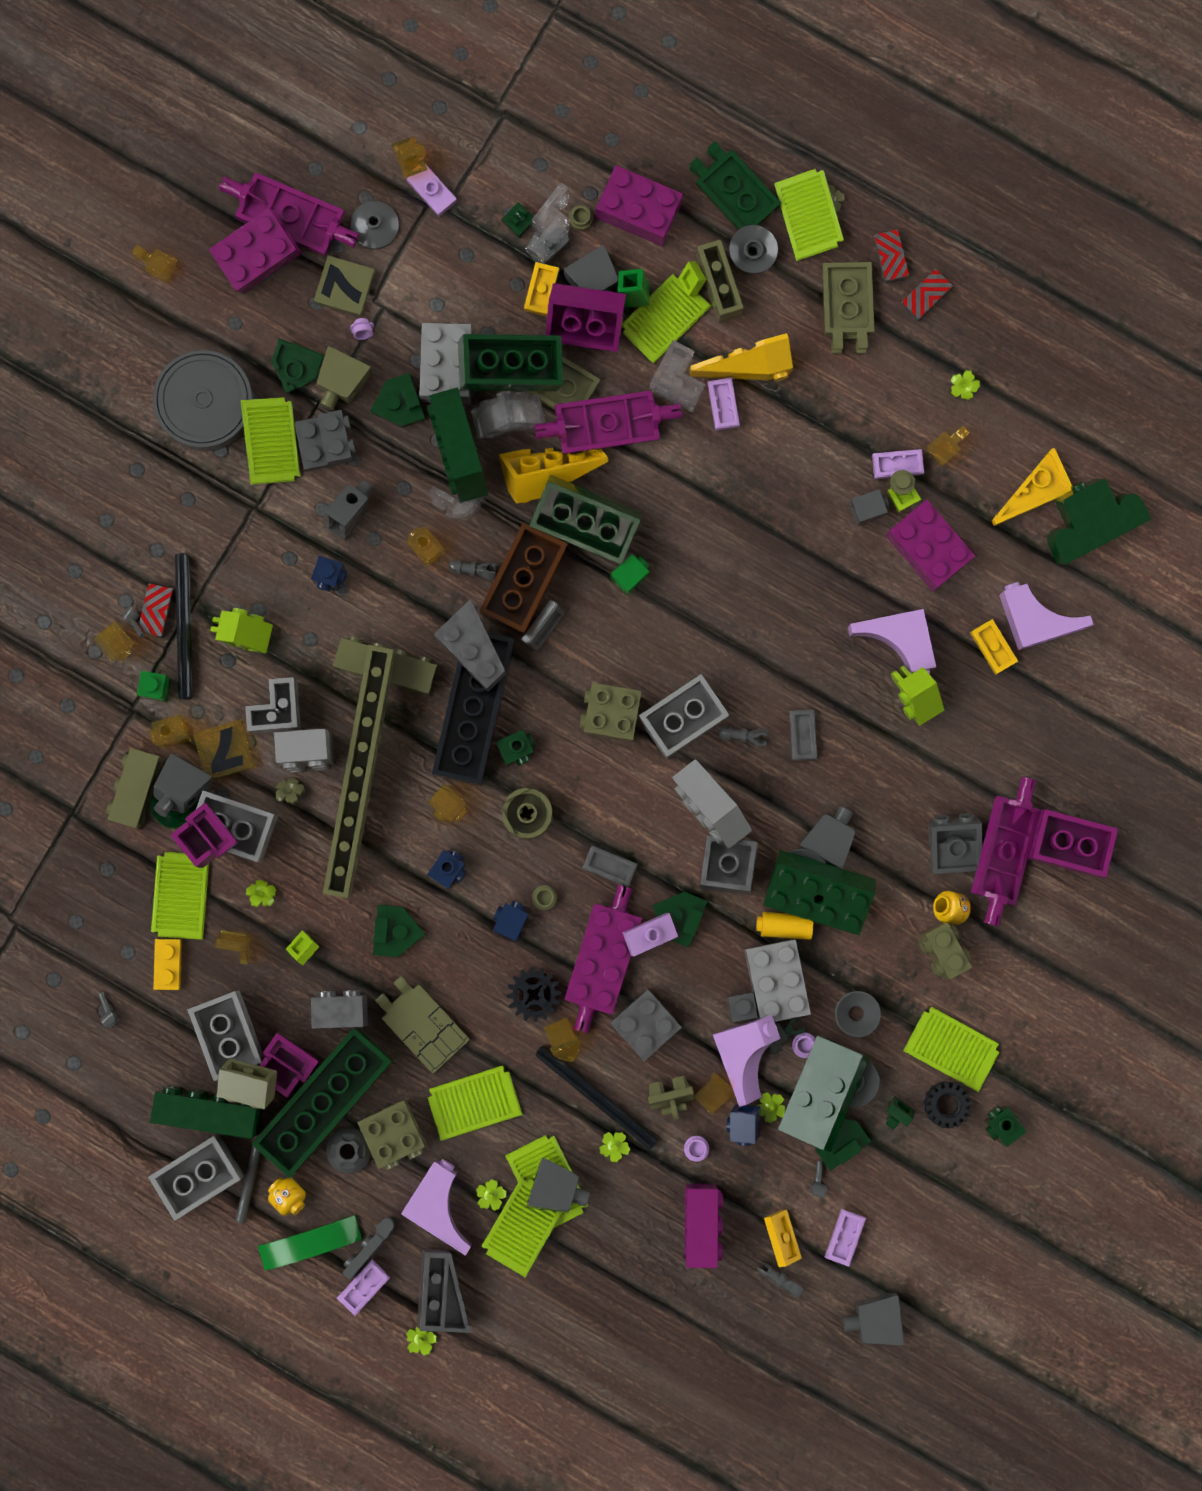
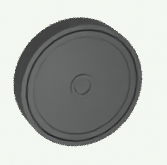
M197 350L178 356L162 370L154 387L153 407L158 422L175 442L191 450L214 451L229 446L243 435L244 426L240 401L254 399V392L242 368L231 358L215 351Z

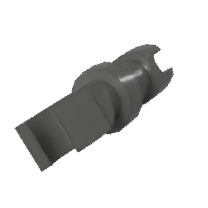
M452 560L449 563V570L456 574H461V572L470 573V576L479 574L485 579L495 580L498 565L493 562L478 565L474 561L463 563L462 560Z
M725 726L719 731V736L723 740L731 741V739L741 740L740 743L750 741L757 746L767 745L766 739L760 740L758 738L760 735L768 736L766 729L747 731V728L736 730Z
M760 1263L767 1268L766 1272L759 1267L757 1268L761 1275L774 1281L775 1286L783 1287L784 1290L795 1298L800 1297L804 1290L800 1285L787 1279L785 1273L777 1272L768 1263Z

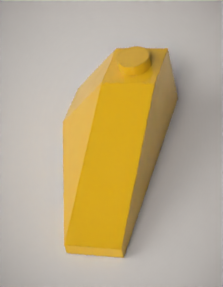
M788 334L755 342L756 346L750 350L736 349L725 359L723 356H716L691 365L689 370L690 377L766 381L774 379L775 382L785 380L793 370Z
M545 448V453H531L530 449H521L499 454L508 492L516 504L528 503L531 500L541 498L550 475L571 482L608 462V457L602 449L562 455V452L553 451V448Z

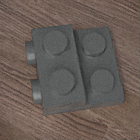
M342 410L317 415V418L294 422L305 471L353 462L352 454L356 453L353 439H348L347 430H351L348 415L344 416Z
M962 813L956 819H949L947 815H937L934 817V820L928 821V843L931 852L932 874L977 870L982 851V823L978 817H974V814Z

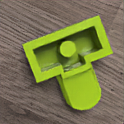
M233 608L232 612L222 611L220 618L213 617L212 622L219 624L218 627L211 626L210 632L216 634L215 640L247 651L267 653L273 624L264 622V617L255 614H249L248 616V611Z
M903 665L899 668L901 675L896 670L891 673L894 683L900 689L898 696L905 706L902 709L909 720L914 719L921 726L945 711L937 683L924 667L911 674Z

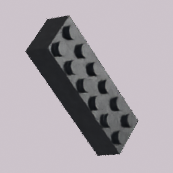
M488 632V637L505 669L506 675L488 692L459 661L457 662L432 770L433 776L480 787L483 786L515 646L514 638Z

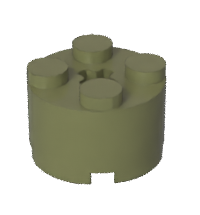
M531 788L518 789L512 792L504 802L502 808L504 825L511 834L520 839L531 840L538 838L549 829L552 823L553 812L548 798L538 790ZM524 808H527L529 811L534 810L531 820L521 818V815L524 814Z

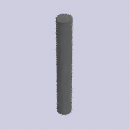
M253 1145L235 1219L236 1222L245 1223L261 1155V1152Z

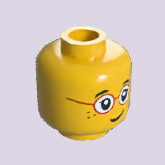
M943 891L935 898L933 912L935 917L943 923L948 922L951 925H960L969 917L970 902L961 893Z
M281 1177L268 1189L269 1203L283 1216L291 1213L296 1215L305 1206L303 1201L306 1197V1192L292 1178L284 1179Z

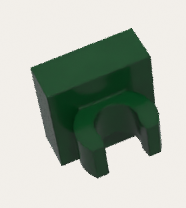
M519 202L502 218V223L518 238L536 222V218Z
M894 1096L888 1103L887 1112L889 1116L885 1124L893 1130L900 1122L907 1127L912 1122L915 1111Z

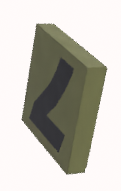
M327 256L314 303L361 317L375 269Z

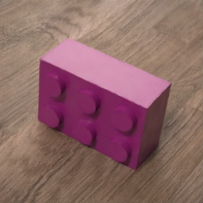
M615 165L596 207V219L663 247L682 204L683 193Z
M270 208L264 210L209 249L235 291L244 294L302 254V251L277 213Z
M553 283L549 297L545 335L561 336L562 344L618 352L626 294Z
M928 500L924 501L886 534L887 539L932 592L975 557L972 551Z
M1046 809L1040 810L1028 859L1096 878H1106L1118 828Z
M685 1183L684 1261L686 1268H717V1261H722L721 1242H718V1235H722L723 1222L721 1216H718V1209H723V1193H721V1190H718L716 1184Z

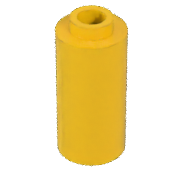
M762 912V917L757 916L756 931L761 932V937L811 940L813 921L788 913Z

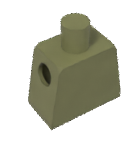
M328 346L317 379L318 388L325 392L320 404L332 411L339 399L350 404L373 373L371 366Z

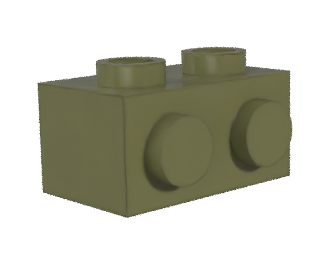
M229 1058L219 1069L216 1097L224 1098L233 1103H243L255 1109H265L275 1097L277 1071Z

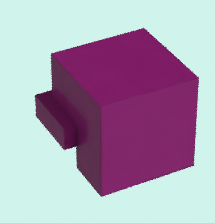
M207 803L202 804L185 818L187 822L170 835L194 866L198 868H204L215 858L219 859L238 843Z
M276 1033L263 1052V1055L266 1057L259 1066L277 1071L275 1090L285 1097L293 1095L301 1081L306 1082L319 1063V1060L280 1033Z

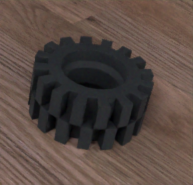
M939 1082L937 1085L931 1086L930 1091L925 1094L926 1099L923 1100L925 1105L924 1111L928 1115L929 1120L940 1127L949 1129L955 1126L959 1127L963 1121L966 1122L968 1119L967 1115L971 1113L970 1106H972V1103L969 1100V1094L963 1087L955 1083ZM945 1095L953 1096L957 1102L956 1110L949 1115L942 1114L938 1108L939 1099Z

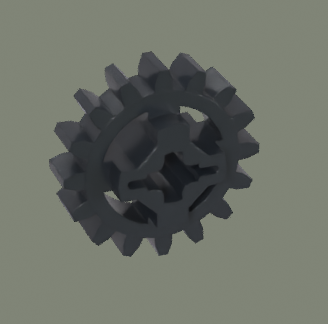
M531 967L529 974L521 970L522 977L519 978L514 975L512 978L516 982L515 985H508V988L513 990L511 994L506 995L507 998L513 999L509 1007L513 1008L516 1006L517 1011L515 1015L518 1016L522 1012L525 1021H527L529 1016H533L534 1022H537L539 1015L545 1020L547 1019V1011L553 1014L555 1012L552 1005L560 1004V1001L555 999V996L560 995L561 991L554 988L559 982L550 981L553 976L552 973L544 976L543 968L540 969L539 973H535L534 967ZM531 977L541 979L538 984H529L525 981V979ZM542 985L538 993L541 998L539 1000L533 999L526 1004L530 995L527 992L528 989L535 990ZM549 986L551 991L550 1001L544 997V989ZM518 987L523 991L524 1000L521 1003L517 999ZM530 1005H539L543 1008L535 1012L527 1010Z

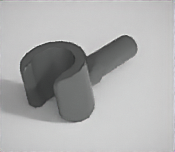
M128 607L121 618L131 625L139 638H143L145 634L136 622L141 615Z
M100 992L98 995L106 1013L100 1018V1021L105 1027L111 1028L118 1022L119 1018L111 1010L105 993Z
M817 1161L816 1176L810 1190L814 1196L819 1198L825 1197L828 1188L827 1185L820 1183L823 1161Z

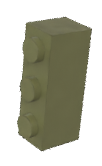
M721 239L697 246L696 258L700 269L707 279L705 285L718 324L742 317L744 308Z
M130 748L129 753L126 752L122 760V767L124 769L122 775L118 776L115 781L114 790L116 794L114 800H110L107 806L106 814L109 815L107 820L142 829L154 791V785L164 758Z

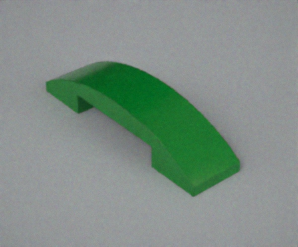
M352 1215L302 1233L258 1245V1250L264 1270L266 1271L362 1240L356 1216Z

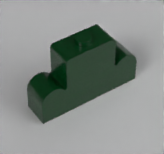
M1094 478L1087 483L1081 481L1072 485L1071 491L1056 498L1055 503L1066 528L1057 527L1052 529L1047 536V543L1056 563L1066 565L1151 520V517L1140 496L1122 493L1114 497L1106 479Z

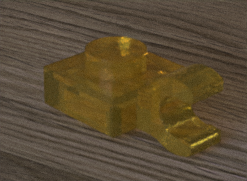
M136 245L132 251L135 259L146 264L145 272L165 283L169 281L179 263L177 259L158 249H155L153 254H151L144 248Z
M964 426L951 436L944 432L929 444L926 450L942 467L961 451L957 444L964 440L969 432Z

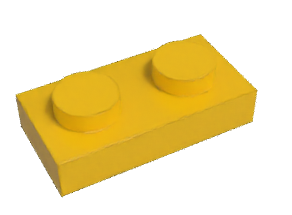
M535 262L524 305L525 312L547 317L552 284L557 282L559 267Z
M993 619L970 632L995 675L1018 662Z
M155 939L153 990H180L182 940Z
M787 1209L777 1211L765 1217V1224L778 1266L786 1267L802 1259Z

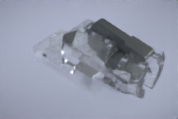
M563 183L557 186L532 219V228L535 232L526 247V252L534 260L542 264L548 263L569 243L567 234L570 228V219L559 211V209L563 210L570 200L569 188Z

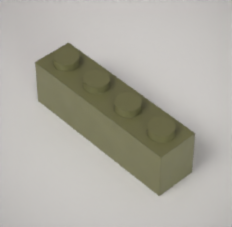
M349 636L348 640L341 638L333 667L336 670L363 677L368 645L362 644L363 640L357 637ZM372 643V645L387 648L384 645ZM396 649L391 685L431 696L439 669L434 664V660L420 656L419 660L411 658V653Z

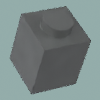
M880 489L852 498L849 502L856 526L885 517L888 513L887 509H889L887 497L881 495Z
M753 992L726 996L732 1022L758 1018Z

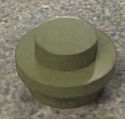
M576 206L569 213V223L574 229L585 230L593 222V214L586 206Z
M906 470L896 471L890 479V487L898 495L910 493L915 485L913 475Z
M547 885L537 887L532 894L533 904L540 910L551 909L557 901L555 890Z

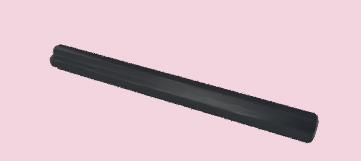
M179 553L175 555L178 698L180 700H190L193 698L189 555Z
M544 1045L538 1049L535 1054L538 1059L646 1148L651 1150L656 1145L658 1139L556 1054Z

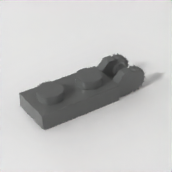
M393 1217L381 1220L376 1226V1234L374 1236L370 1234L362 1242L361 1246L363 1249L358 1255L353 1253L344 1263L346 1269L342 1274L348 1279L354 1278L388 1240L394 1230H396L395 1228H397L398 1224Z

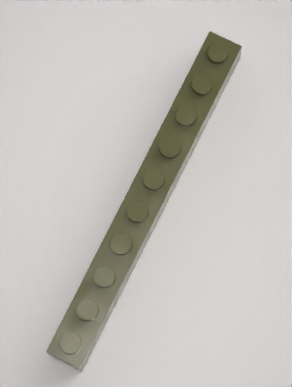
M368 645L323 894L342 898L352 896L397 650Z

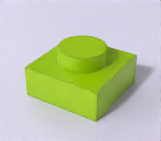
M688 261L678 277L688 297L697 296L707 280L696 261Z
M891 488L887 490V494L898 513L921 501L915 488L906 495H898Z
M302 930L286 950L297 962L304 965L319 948V945Z

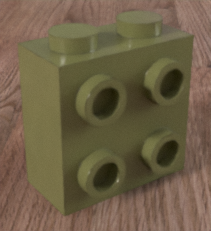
M592 683L591 689L586 688L584 703H588L587 713L582 712L580 727L584 728V734L633 742L641 691Z
M948 922L938 923L918 934L920 938L917 941L923 954H928L931 958L932 963L929 965L936 977L940 976L941 979L950 980L972 968L969 963L972 961V958L965 947L961 948L957 939L960 936L954 925L949 926Z
M406 1099L357 1122L378 1169L385 1166V1169L389 1170L399 1165V1159L407 1155L409 1159H412L422 1154V1148L427 1145Z

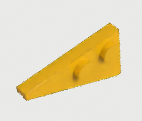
M1055 448L1046 454L993 518L992 523L994 526L1054 501L1056 498L1071 491L1072 484Z

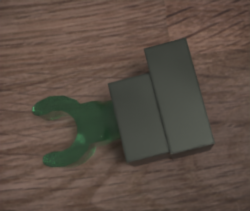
M798 1017L791 1018L784 1028H781L779 1023H775L781 1039L767 1047L771 1055H775L783 1050L780 1045L789 1040L787 1037L793 1034L799 1035L805 1031L804 1028L798 1031L793 1029L792 1024L798 1020Z

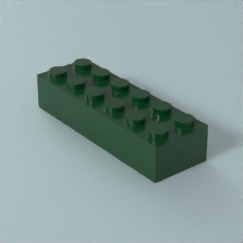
M354 1027L255 1139L252 1145L288 1178L292 1177L394 1059L358 1027Z

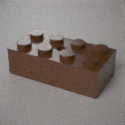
M523 522L479 610L480 615L524 636L530 628L568 550V544ZM526 577L529 579V583L522 585L519 583L520 579Z

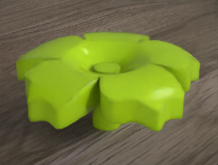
M965 370L963 377L960 373L953 375L951 382L954 385L951 386V394L954 397L961 395L962 399L969 400L973 398L972 392H977L980 387V381L974 380L975 375L972 374L971 370Z
M256 880L255 885L251 884L246 888V895L250 896L249 900L252 906L258 907L262 901L263 906L271 907L274 904L275 887L273 885L267 886L268 883L266 881Z
M768 1092L762 1093L759 1101L763 1104L756 1106H761L760 1116L765 1115V1122L772 1123L777 1120V1116L783 1118L785 1106L780 1105L784 1101L782 1095L773 1094L771 1098Z
M610 1132L603 1135L602 1142L604 1145L599 1147L600 1154H604L605 1157L610 1155L611 1162L616 1163L622 1158V1154H629L630 1148L628 1142H624L626 1135L623 1132H615L614 1137Z
M491 1179L487 1181L486 1186L480 1184L476 1188L477 1196L482 1197L477 1203L480 1208L488 1209L491 1205L494 1211L500 1209L501 1199L506 1198L507 1191L502 1186L497 1188V1180Z
M416 1326V1330L409 1329L406 1333L407 1341L411 1342L407 1347L410 1353H418L420 1350L423 1356L430 1354L432 1349L431 1343H436L437 1335L433 1331H420L418 1326Z

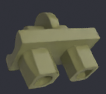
M685 1076L672 1079L674 1091L666 1093L664 1092L662 1082L649 1084L650 1096L648 1101L650 1110L661 1109L662 1116L672 1114L674 1121L679 1120L677 1112L686 1111L685 1102L695 1100L692 1086L689 1087Z

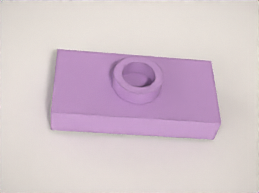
M425 163L407 178V182L438 217L457 202L456 197Z
M732 378L708 381L707 386L715 431L740 427Z
M922 449L872 454L874 479L891 478L899 470H906L913 476L924 474Z
M670 913L662 914L622 932L631 956L641 954L678 937Z
M841 1209L824 1257L849 1267L866 1218Z
M372 1259L337 1299L356 1316L391 1276Z

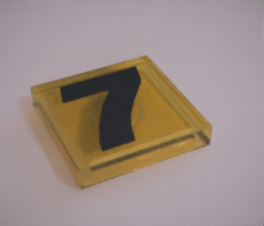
M241 719L193 733L203 772L212 776V780L255 768Z

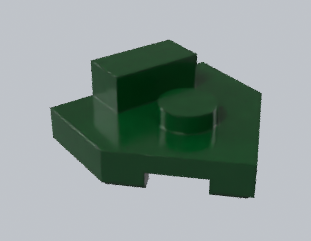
M279 338L271 363L282 382L285 392L288 394L318 379L325 355Z
M409 373L386 380L371 409L372 414L382 417L401 428L425 421Z
M683 892L656 903L652 907L656 917L670 913L678 937L671 941L689 948L708 901Z
M378 905L377 917L375 918L373 955L399 957L426 935L404 907Z
M845 1118L831 1152L815 1147V1151L828 1169L832 1171L862 1151V1148L869 1144L871 1140L856 1120Z

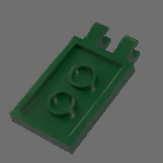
M713 142L706 151L715 160L709 167L706 168L698 157L690 163V171L699 177L695 184L737 230L748 225H759L781 204L732 149L726 154L717 142Z

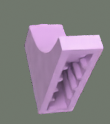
M1019 582L1007 585L1005 586L1006 591L999 595L1018 651L1087 629L1094 625L1091 615L1078 618L1065 617L1046 609L1033 596L1028 584L1020 586Z
M924 609L852 623L848 626L850 637H872L892 647L901 657L911 674L924 667L930 675V670L936 668Z
M772 1015L727 1028L713 1035L739 1107L762 1097L758 1084L759 1062L766 1048L771 1043L781 1039Z
M444 1159L441 1161L435 1160L401 1214L466 1256L472 1243L457 1229L449 1206L450 1189L457 1172L453 1170L455 1166Z

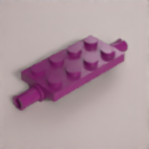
M256 172L252 180L248 184L244 183V185L226 176L222 178L224 183H220L219 191L238 198L240 204L235 217L240 221L247 223L267 208H270L277 213L297 245L322 256H326L334 240L347 244L352 248L356 246L355 241L358 242L360 235L358 232L340 226L345 215V211L341 208Z
M651 390L555 404V422L534 424V432H536V440L558 436L560 438L562 455L658 441L660 439L658 424L665 420L682 419V411H679L681 409L680 403L665 406L655 404Z
M1021 777L1017 797L1013 800L1002 796L995 797L971 893L986 897L990 901L984 923L1000 927L1004 905H1016L1040 809L1034 808L1033 803H1031L1037 781L1026 777Z
M617 885L612 906L608 908L594 903L564 999L576 1003L580 1007L573 1029L580 1031L584 1021L582 1032L588 1034L594 1012L601 1011L613 1014L631 956L622 932L640 925L642 918L630 915L626 911L633 889L627 887L624 897H622L624 886Z

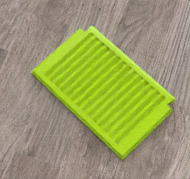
M816 169L774 183L778 199L781 202V210L796 261L837 248L838 242L844 241L824 170L817 172Z
M672 274L649 296V306L638 307L622 323V328L625 329L623 334L654 364L712 305L699 293L697 296L688 297L679 279Z
M284 397L241 400L250 484L290 482L295 480L294 476L300 477L292 401L285 402Z
M165 852L164 857L161 855L157 856L151 932H158V937L203 940L209 864L204 868L195 867L185 853Z
M930 1007L929 1013L923 1012L903 1049L904 1052L977 1092L981 1089L1000 1053L996 1050L999 1043L934 1007Z
M503 1065L430 1088L429 1091L432 1096L427 1097L441 1141L523 1115L509 1071L504 1072Z
M544 1135L505 1155L518 1182L520 1178L525 1179L526 1182L529 1178L534 1180L542 1158L572 1172L555 1136H551L548 1139ZM571 1203L569 1212L561 1214L555 1227L583 1214L582 1208L584 1206Z
M520 1178L482 1244L483 1248L488 1249L486 1255L525 1278L563 1213L526 1207L534 1180L531 1178L527 1182L525 1179Z

